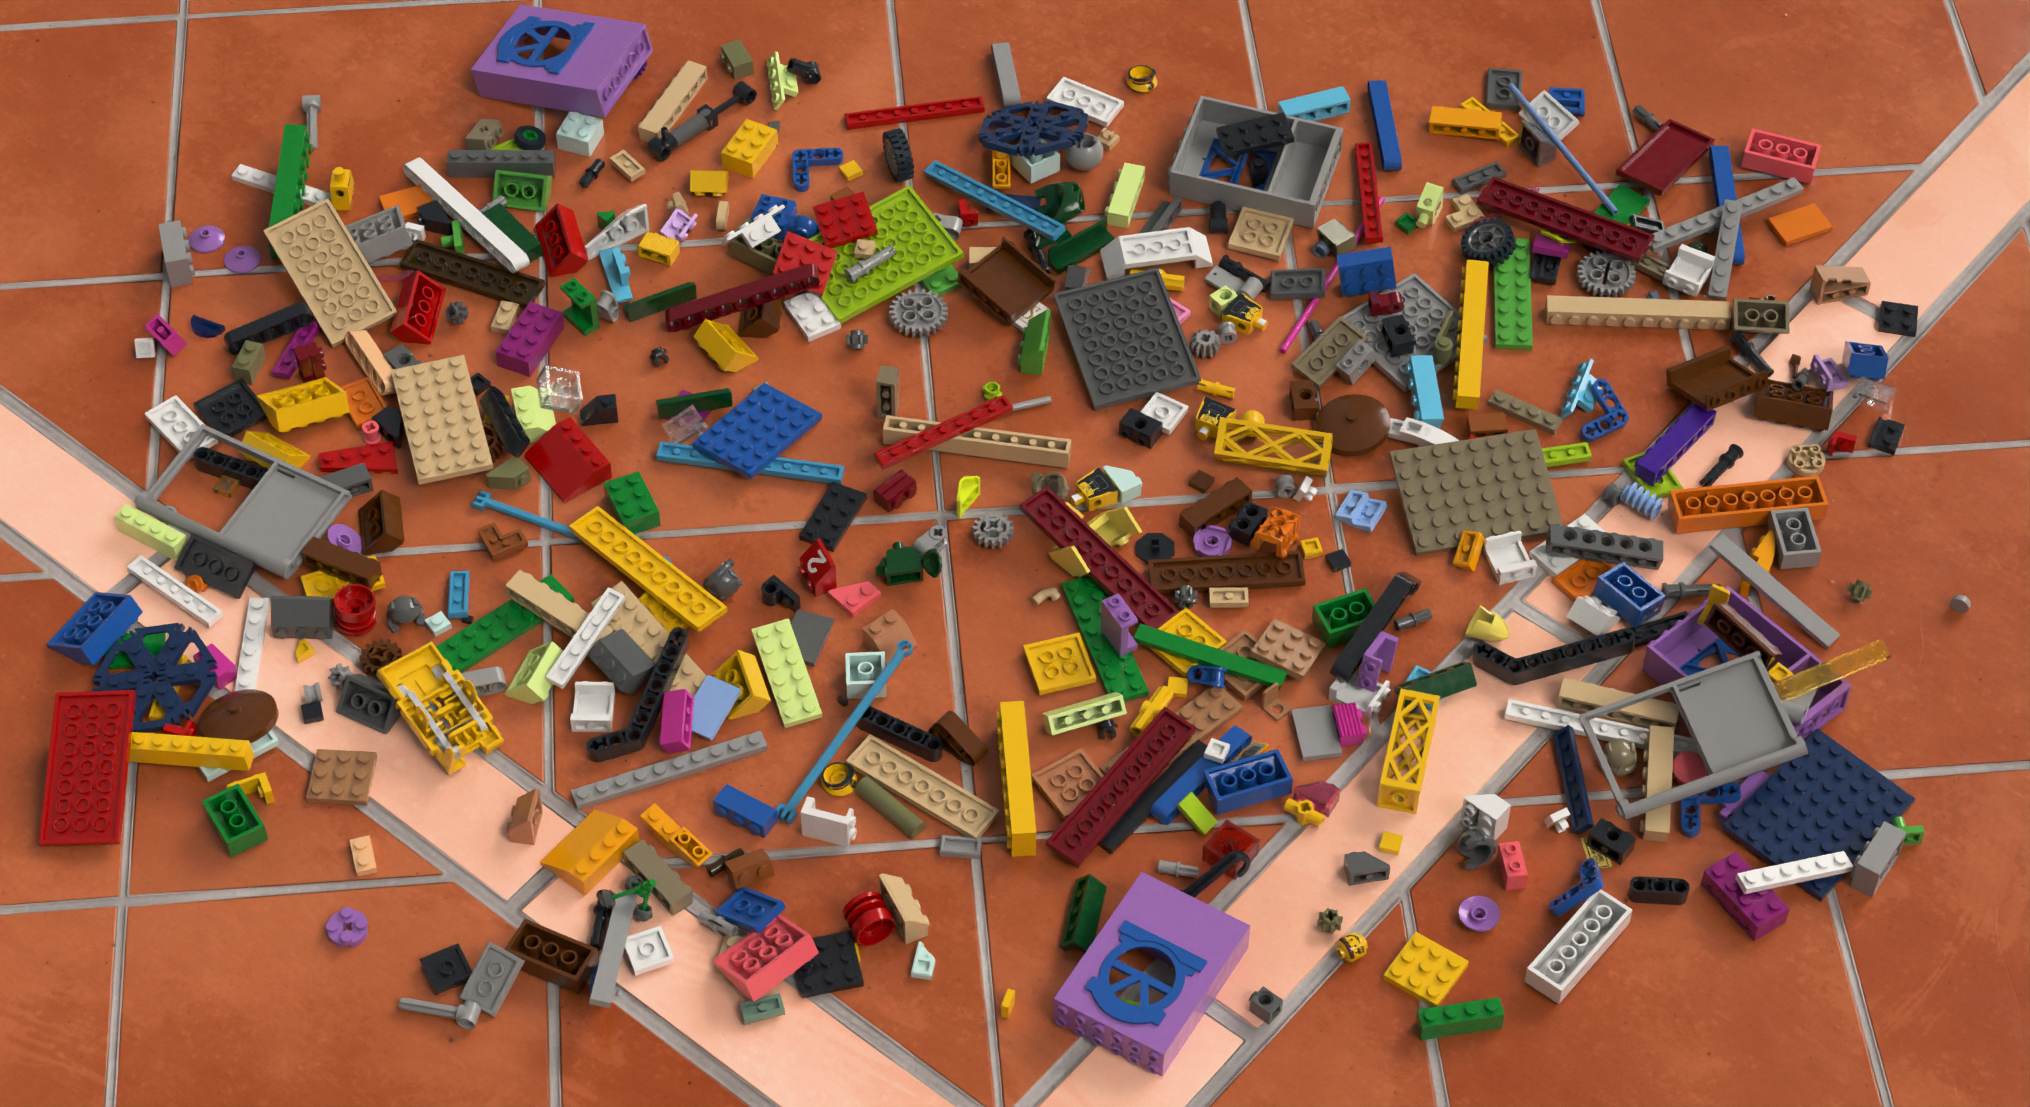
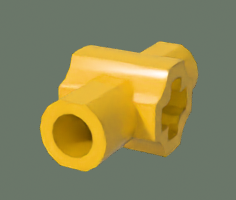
M1289 798L1284 806V810L1294 814L1297 823L1302 826L1312 823L1321 827L1326 815L1315 811L1312 802L1307 799L1297 802Z

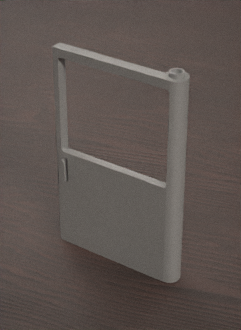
M202 424L148 493L142 492L136 496L135 507L176 528L196 535L257 564V566L285 579H289L303 562L301 555L303 549L313 536L321 539L350 501L352 495L346 489ZM208 436L272 465L220 532L155 503Z
M1759 651L1579 715L1580 723L1616 801L1617 806L1615 808L1619 817H1623L1624 820L1808 754L1806 744L1803 738L1797 735L1761 660ZM1671 692L1709 775L1629 804L1628 800L1622 796L1589 721L1655 696Z

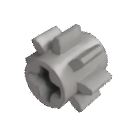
M339 663L336 665V668L329 669L331 674L328 679L333 683L332 686L339 685V688L342 689L347 675H353L354 673H351L349 665L343 667Z

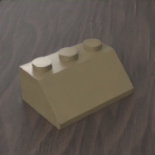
M1733 299L1730 310L1733 331L1790 333L1789 301Z

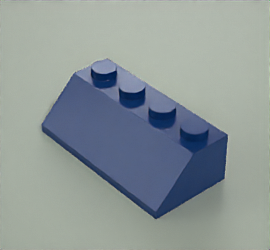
M1278 749L1203 770L1209 800L1216 815L1292 794L1293 778Z

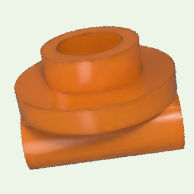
M191 575L186 580V586L197 594L202 590L206 591L208 589V584L204 583L198 575Z

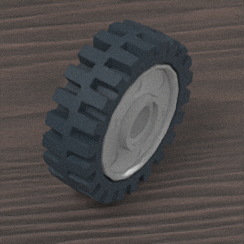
M901 128L884 132L882 135L884 155L886 156V163H888V169L895 182L913 179V158L911 157L912 153L905 133H903Z

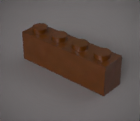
M1236 477L1232 481L1226 482L1218 490L1212 491L1204 499L1198 500L1190 508L1184 509L1180 513L1179 526L1194 538L1195 533L1199 529H1206V526L1210 525L1216 526L1236 513L1241 506L1244 507L1247 501L1251 502L1252 490Z
M313 536L301 552L304 565L349 583L364 585L370 588V590L382 575L380 562L376 559L365 557L358 552H352L340 545H334L325 539Z

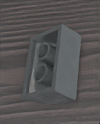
M271 596V628L274 638L332 639L335 618L330 597Z
M624 629L599 639L587 654L620 691L633 696L650 677L656 665Z
M361 674L347 675L336 709L337 713L383 734H388L401 717V709L395 707L397 700L393 699L384 684Z

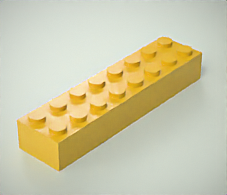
M1024 701L1000 702V710H996L998 750H1000L999 762L1001 766V783L1003 785L1002 796L1006 819L1007 849H1011L1012 857L1036 856V824Z

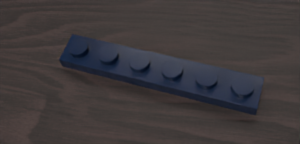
M1567 725L1555 732L1553 738L1568 810L1571 814L1572 829L1575 834L1579 835L1592 828L1594 823L1574 729Z

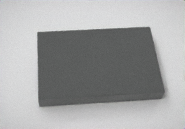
M1488 68L1487 109L1521 110V103L1508 89V85L1513 83L1522 94L1523 71Z
M1325 268L1271 270V300L1325 298Z
M797 609L791 626L805 665L815 667L833 627L834 619Z

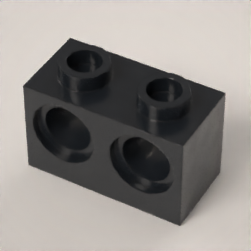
M1247 501L1244 507L1241 506L1238 510L1235 520L1232 519L1228 526L1230 530L1229 537L1250 547V542L1254 538L1255 532L1259 530L1260 525H1263L1268 518V509Z

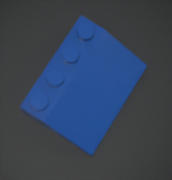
M95 592L50 639L46 646L80 664L94 666L101 660V657L108 649L113 646L116 640L125 634L132 624L137 622L138 617L143 611L131 595Z

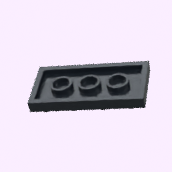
M1284 112L1216 128V133L1226 158L1294 143V136Z
M832 482L799 534V540L813 544L816 539L820 538L826 550L834 552L865 503L867 494Z
M191 534L174 568L189 576L198 575L204 583L240 599L257 564Z

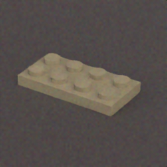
M1339 316L1292 363L1291 367L1307 380H1313V385L1320 389L1337 372L1336 364L1358 340L1361 339L1366 343L1368 337L1343 317Z

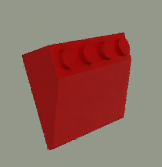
M571 417L555 424L524 454V457L564 503L612 478L611 463Z

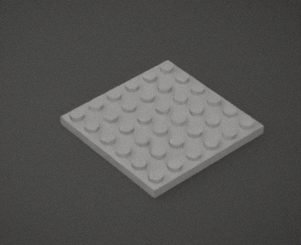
M1415 273L1397 283L1395 289L1385 290L1380 293L1400 292L1404 302V309L1401 312L1371 316L1367 301L1342 316L1368 337L1366 344L1374 349L1377 357L1373 364L1404 392L1409 390V375L1405 372L1406 363H1408L1410 356H1433L1435 340L1442 328L1440 324L1443 318L1446 319L1450 310H1453L1452 326L1446 337L1453 343L1451 361L1443 366L1434 362L1435 372H1439L1459 359L1456 358V348L1460 347V345H1457V334H1461V331H1458V321L1462 320V318H1459V311ZM1403 314L1405 320L1410 324L1411 334H1414L1416 337V345H1414L1413 353L1392 357L1381 333L1382 318ZM1485 334L1483 344L1486 343L1488 337Z

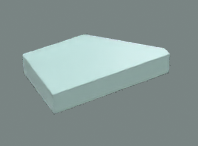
M918 941L911 977L931 980L935 967V958L926 950L924 944Z

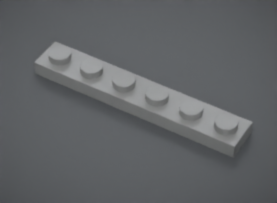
M1725 199L1708 298L1726 301L1743 206L1741 201Z

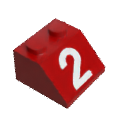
M816 539L799 558L800 566L798 571L800 576L806 579L808 590L812 591L815 597L828 593L829 590L836 589L837 583L836 565L821 539Z

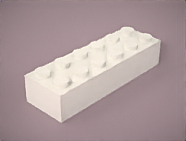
M1600 889L1589 897L1528 966L1524 982L1557 1004H1560L1628 926L1632 909Z

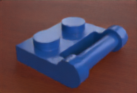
M1549 88V94L1561 105L1579 106L1564 107L1571 114L1585 115L1584 89Z

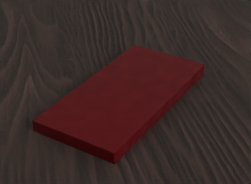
M1669 119L1616 169L1615 175L1662 196L1709 150L1710 146L1714 145L1715 139Z

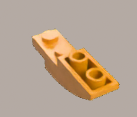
M992 150L993 189H1011L1010 154Z
M1769 530L1766 536L1762 535L1758 543L1759 546L1757 548L1754 547L1750 553V557L1769 574L1775 553V536L1772 530ZM1743 577L1739 583L1741 587L1739 595L1747 598L1754 588Z
M655 803L640 815V820L654 832L653 836L689 864L698 868L713 855L685 827L681 828Z

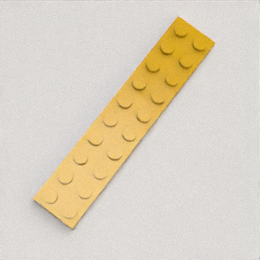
M599 506L569 525L570 532L698 633L727 613V606Z

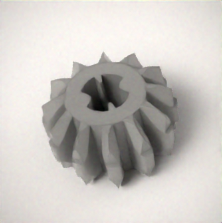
M1206 328L1205 331L1199 329L1198 333L1193 332L1189 345L1191 353H1195L1196 357L1202 356L1203 359L1205 357L1211 359L1213 355H1217L1221 342L1219 335L1215 334L1214 330L1209 332Z

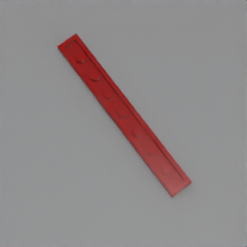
M982 96L845 113L844 116L847 130L983 113L985 112Z
M1372 142L1355 143L1365 244L1383 243Z
M1004 395L999 396L873 453V458L884 470L1013 411V406Z

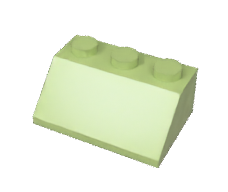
M532 386L513 388L511 392L516 417L529 437L530 443L537 442L556 424L550 394Z
M553 641L529 650L504 694L507 697L529 704L545 701L549 696L550 688L554 685L546 680V676L563 653V650Z

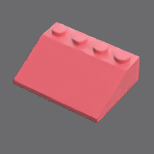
M779 914L759 934L751 931L712 961L743 995L755 1002L806 962H809L819 952L808 932Z

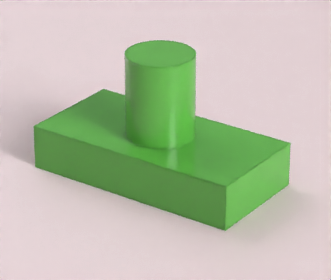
M459 220L452 221L453 235L441 237V244L443 248L454 246L456 252L465 254L463 231Z
M1900 816L1892 819L1893 826L1907 832L1903 845L1921 844L1925 833L1923 825L1906 826L1904 818Z

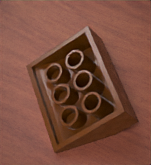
M1768 379V387L1757 391L1753 417H1757V419L1767 421L1768 419L1775 420L1779 424L1790 423L1799 428L1806 426L1812 427L1816 431H1828L1833 410L1834 391L1827 392L1825 389L1804 386L1802 390L1797 391L1792 387V383Z

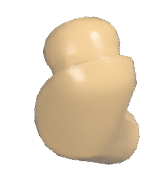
M1055 587L1043 589L1031 598V602L1038 606L1048 597L1052 601L1057 600L1061 594Z

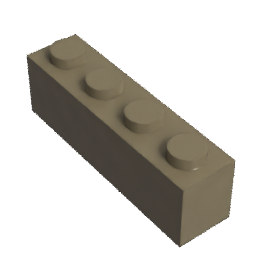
M642 839L623 852L625 865L635 875H640L643 881H649L650 879L656 881V886L653 887L651 893L672 916L693 903L692 888L687 883L684 884L681 881L679 874L669 868L667 861L657 855L655 848L651 844L648 845Z

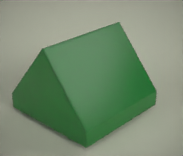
M615 211L597 212L598 227L602 230L615 219Z

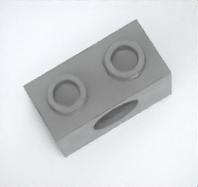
M1359 339L1336 364L1339 376L1353 385L1377 359L1375 351L1371 346Z

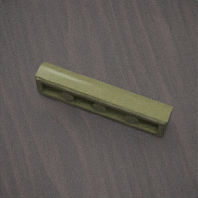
M870 777L862 778L856 785L855 793L911 840L926 828L925 822Z

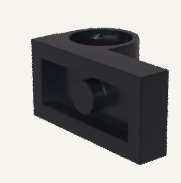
M775 575L768 578L762 584V602L765 605L775 606L782 601L786 608H790L794 612L801 608L800 596Z

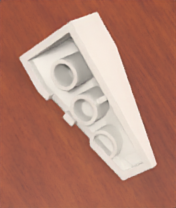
M637 205L622 212L585 245L588 260L598 256L600 250L617 247L650 231L647 205Z

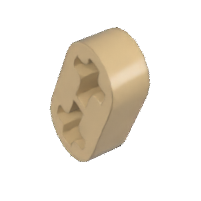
M719 201L716 217L717 230H726L729 201Z

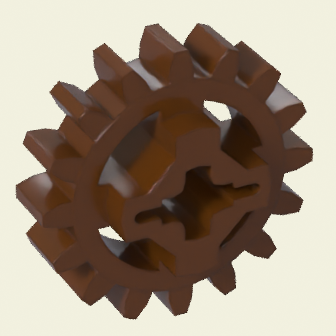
M382 638L378 643L372 640V645L366 644V649H361L362 655H359L361 668L365 669L366 674L371 672L372 677H375L377 670L403 657L401 648L397 646L396 642L391 644L390 639L383 642Z

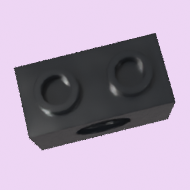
M1403 314L1382 318L1381 333L1391 356L1396 357L1413 353L1416 337L1414 334H1411L1410 324L1405 320Z
M1130 408L1119 421L1120 435L1149 449L1162 436L1163 422L1133 408Z
M1601 818L1589 832L1586 845L1621 866L1634 850L1636 838L1629 832L1616 827L1612 822Z

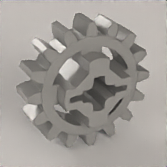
M992 511V515L985 512V517L979 515L978 521H974V540H978L979 545L984 543V548H987L989 545H991L992 549L996 545L1002 548V543L1008 545L1009 540L1013 539V521H1009V516L1002 517L1001 512L998 515H995L994 511Z

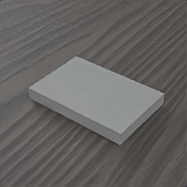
M1330 705L1291 710L1302 761L1342 757V750Z
M488 941L459 998L477 1003L481 1006V1010L496 1017L525 960Z

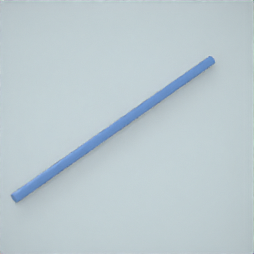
M1513 83L1509 84L1508 89L1556 145L1612 215L1618 214V209Z

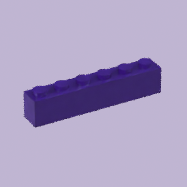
M1696 404L1689 406L1683 416H1679L1673 427L1670 426L1663 437L1660 436L1655 445L1649 447L1642 458L1639 457L1634 465L1636 468L1634 476L1654 486L1667 473L1668 469H1671L1714 424L1717 411L1713 409L1705 411Z

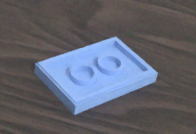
M707 674L694 696L692 733L712 741L742 692L740 688Z

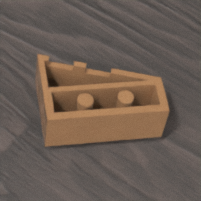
M1815 265L1809 291L1816 304L1821 305L1868 295L1871 282L1863 267Z

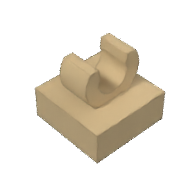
M1107 127L1097 137L1103 148L1108 151L1120 141V136L1115 134L1114 131L1107 130Z
M680 192L674 193V201L667 203L668 209H671L673 214L676 208H679L689 215L686 201Z

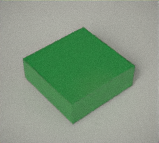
M1406 212L1395 221L1394 226L1408 235L1418 227L1416 225L1417 219Z

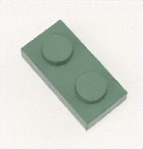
M780 993L762 997L755 1002L751 1000L739 1003L745 1025L786 1015Z

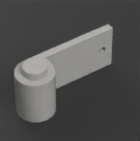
M1215 265L1204 280L1218 289L1226 285L1231 290H1234L1237 295L1242 293L1251 300H1254L1263 289L1262 283L1257 278L1249 277L1244 282Z
M1796 675L1786 700H1782V704L1792 723L1802 725L1820 681Z

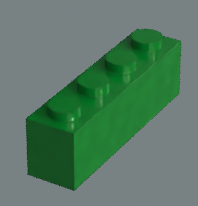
M1500 997L1418 1009L1416 1027L1420 1041L1500 1029L1503 1026L1505 1014Z

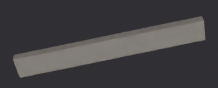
M1723 533L1709 546L1715 554L1826 650L1839 638L1840 634Z
M617 890V894L624 892L623 890ZM636 893L615 899L616 905L613 906L589 1004L610 1008L638 895Z

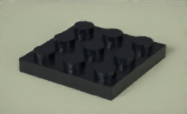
M242 378L193 403L195 410L210 428L230 437L268 419L257 401L255 393Z
M851 930L812 938L819 953L796 970L802 998L864 986Z

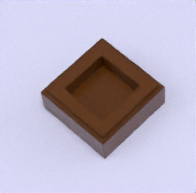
M1198 470L1189 480L1188 486L1205 494L1214 483L1215 477Z

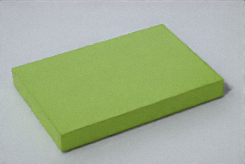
M1645 452L1622 460L1621 464L1633 481L1638 483V488L1643 486V493L1650 490L1649 497L1656 494V501L1659 498L1669 497L1670 490L1683 489V486L1670 469L1654 486L1634 476L1635 462L1639 457L1642 458Z

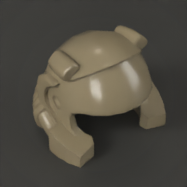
M1036 471L1031 479L1033 481L1031 488L1033 495L1048 486L1061 500H1064L1070 490L1065 477L1059 472H1048L1043 476L1042 473Z
M1616 738L1605 745L1603 753L1615 776H1626V774L1633 772L1637 768L1636 746L1633 742L1630 743L1626 739Z

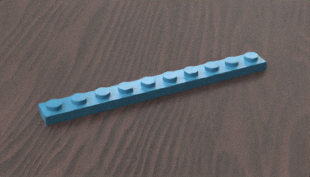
M936 160L924 170L926 177L1052 241H1055L1066 231L1065 225Z
M660 441L656 454L658 461L732 470L694 449L692 445ZM777 457L758 474L841 484L845 467L842 465Z

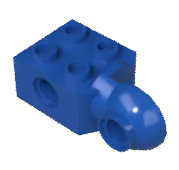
M762 194L750 217V220L754 222L753 219L756 216L768 214V210L773 206L777 205L779 207L784 205L785 208L782 212L773 217L781 230L773 238L784 240L787 231L807 239L819 233L817 223L809 217L798 215L796 201Z

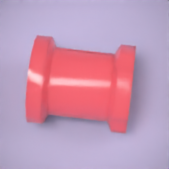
M368 421L362 425V431L365 433L364 441L368 445L378 444L381 441V435L378 433L379 425L375 421Z

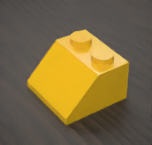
M690 170V192H694V195L705 196V192H712V196H723V193H727L729 171Z

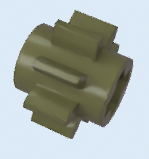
M1858 579L1855 584L1850 583L1847 590L1851 592V598L1864 602L1865 598L1870 599L1873 592L1869 589L1871 584Z
M1327 908L1324 913L1319 912L1317 926H1322L1323 933H1331L1332 935L1336 929L1341 930L1343 916H1338L1337 909Z

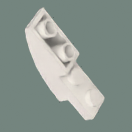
M1406 417L1405 421L1390 419L1389 438L1418 444L1419 447L1459 441L1445 431L1408 417Z

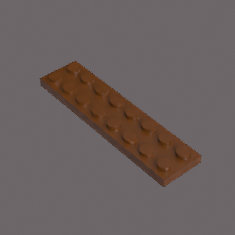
M1288 551L1284 559L1275 555L1276 552L1148 560L1150 584L1161 594H1174L1175 590L1179 591V587L1183 585L1191 586L1193 591L1207 592L1209 588L1248 587V589L1305 586L1306 580L1301 551Z

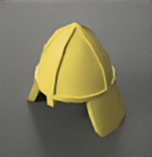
M1480 605L1466 629L1465 637L1488 642H1500L1509 638V629L1504 619L1497 613H1491Z

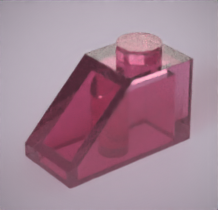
M1324 781L1301 785L1294 788L1293 800L1299 802L1307 799L1312 802L1315 811L1329 817L1339 802L1341 789L1334 784Z

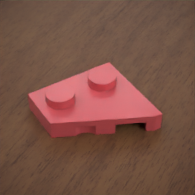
M869 581L829 590L828 597L853 618L881 598V591Z

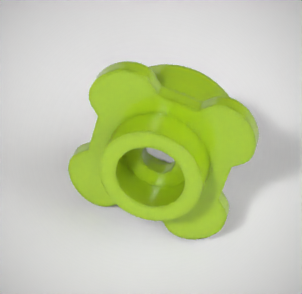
M988 382L982 387V391L985 392L984 398L987 400L1002 396L1000 385L996 382Z

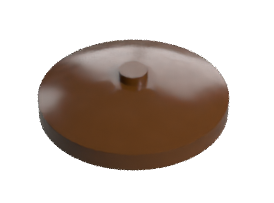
M1351 394L1328 402L1318 413L1315 427L1316 431L1333 434L1331 452L1344 456H1357L1369 453L1381 446L1389 435L1391 423L1389 413L1381 402L1366 395Z
M256 689L234 691L216 699L203 711L199 719V729L202 737L247 740L253 743L265 736L274 727L278 720L279 710L275 699L267 692Z

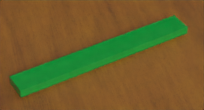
M1141 623L1133 637L1138 644L1205 666L1228 668L1226 673L1269 687L1277 682L1279 684L1278 690H1281L1287 677V671Z

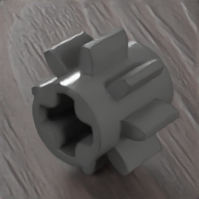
M456 301L455 303H450V306L446 309L447 319L452 320V324L465 323L469 314L467 306H463V302Z
M850 330V335H846V344H850V349H864V344H868V335H864V330Z
M1183 585L1179 587V591L1175 590L1174 603L1179 604L1180 608L1190 609L1193 607V604H1197V590L1193 591L1191 586Z

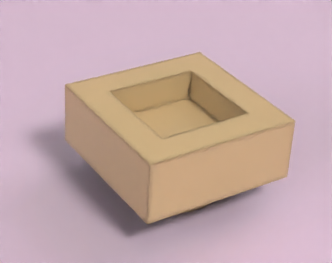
M858 239L854 251L855 258L868 259L872 257L875 252L876 242Z

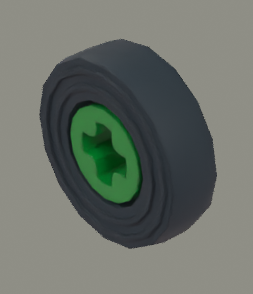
M526 125L517 128L514 134V142L523 150H541L545 145L546 136L539 128Z

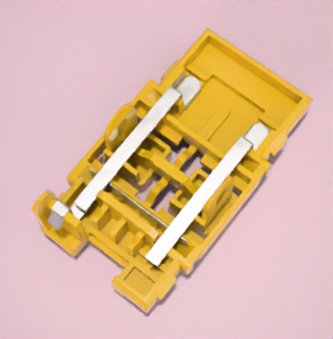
M432 641L377 670L376 675L393 699L397 700L395 707L401 709L400 714L426 750L430 749L429 754L436 756L449 775L466 767V761L463 758L466 754L480 748L485 755H488L504 744L501 733L492 724V715L477 696L473 683L470 680H465L458 669L452 670V666L444 659ZM456 693V695H454V696H452V697H450V698H448V699H446V700L444 701L443 707H442V705H441L440 702L436 701V698H438V697H439L441 700H443V699H445L446 697H448V696H450V695ZM429 702H432L439 710L434 713L432 709L426 710V708L430 707ZM444 717L449 722L451 728L443 730L444 722L439 719Z

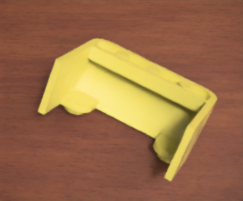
M1127 506L1100 513L1087 522L1111 547L1115 545L1120 547L1129 541L1128 538L1142 532ZM1074 545L1062 549L1055 546L1048 552L1051 559L1073 577L1078 576L1080 578L1090 572Z

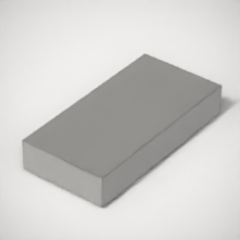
M942 835L940 856L980 859L982 838L974 839L971 837Z

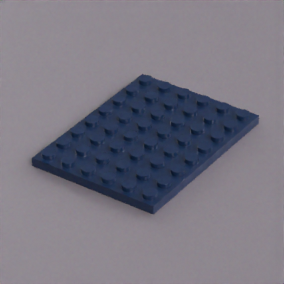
M1817 728L1804 741L1808 754L1783 763L1722 826V830L1771 866L1841 851L1846 853L1853 865L1857 856L1863 855V848L1866 842L1872 841V834L1875 828H1880L1884 821L1893 825L1892 819L1901 817L1915 801L1913 796ZM1847 873L1795 884L1821 902Z

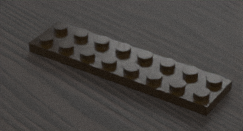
M418 239L415 240L399 263L401 269L411 272L419 270L429 278L500 301L514 302L522 308H526L529 302L534 303L545 287V280L518 271L511 273L506 267Z

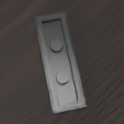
M1496 161L1452 179L1451 184L1462 195L1487 185L1493 176L1499 179L1506 177V172Z

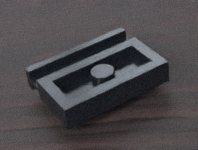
M1535 253L1530 273L1531 281L1534 279L1539 283L1555 285L1561 258Z
M1879 416L1868 447L1871 448L1872 446L1876 450L1894 455L1906 424L1890 419L1884 420Z

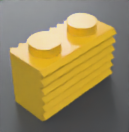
M649 231L646 232L637 246L639 257L672 266L678 254H680L678 240L666 238L658 233Z

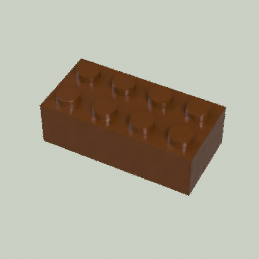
M527 919L523 920L505 948L506 951L525 960L521 970L578 994L592 975L596 964H599L597 948Z

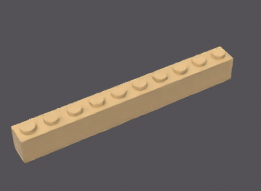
M1547 295L1545 319L1546 324L1729 330L1731 311L1730 301Z
M886 415L883 427V444L893 445L942 422ZM977 427L928 450L1068 468L1071 458L1072 440Z

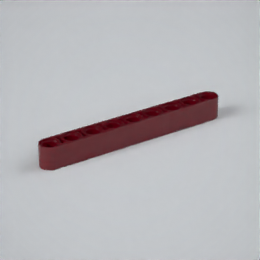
M806 264L669 308L665 311L666 328L668 331L677 332L702 324L705 319L712 321L815 288L820 283L818 267L815 264Z

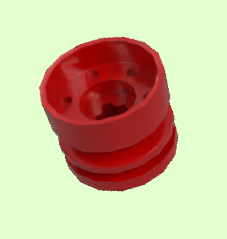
M351 584L342 587L335 594V622L337 628L342 633L348 636H361L369 633L375 627L377 620L374 593L370 588L360 584Z
M869 891L859 894L851 899L843 909V917L852 929L856 941L861 946H872L884 941L896 928V921L887 909V905L879 892Z

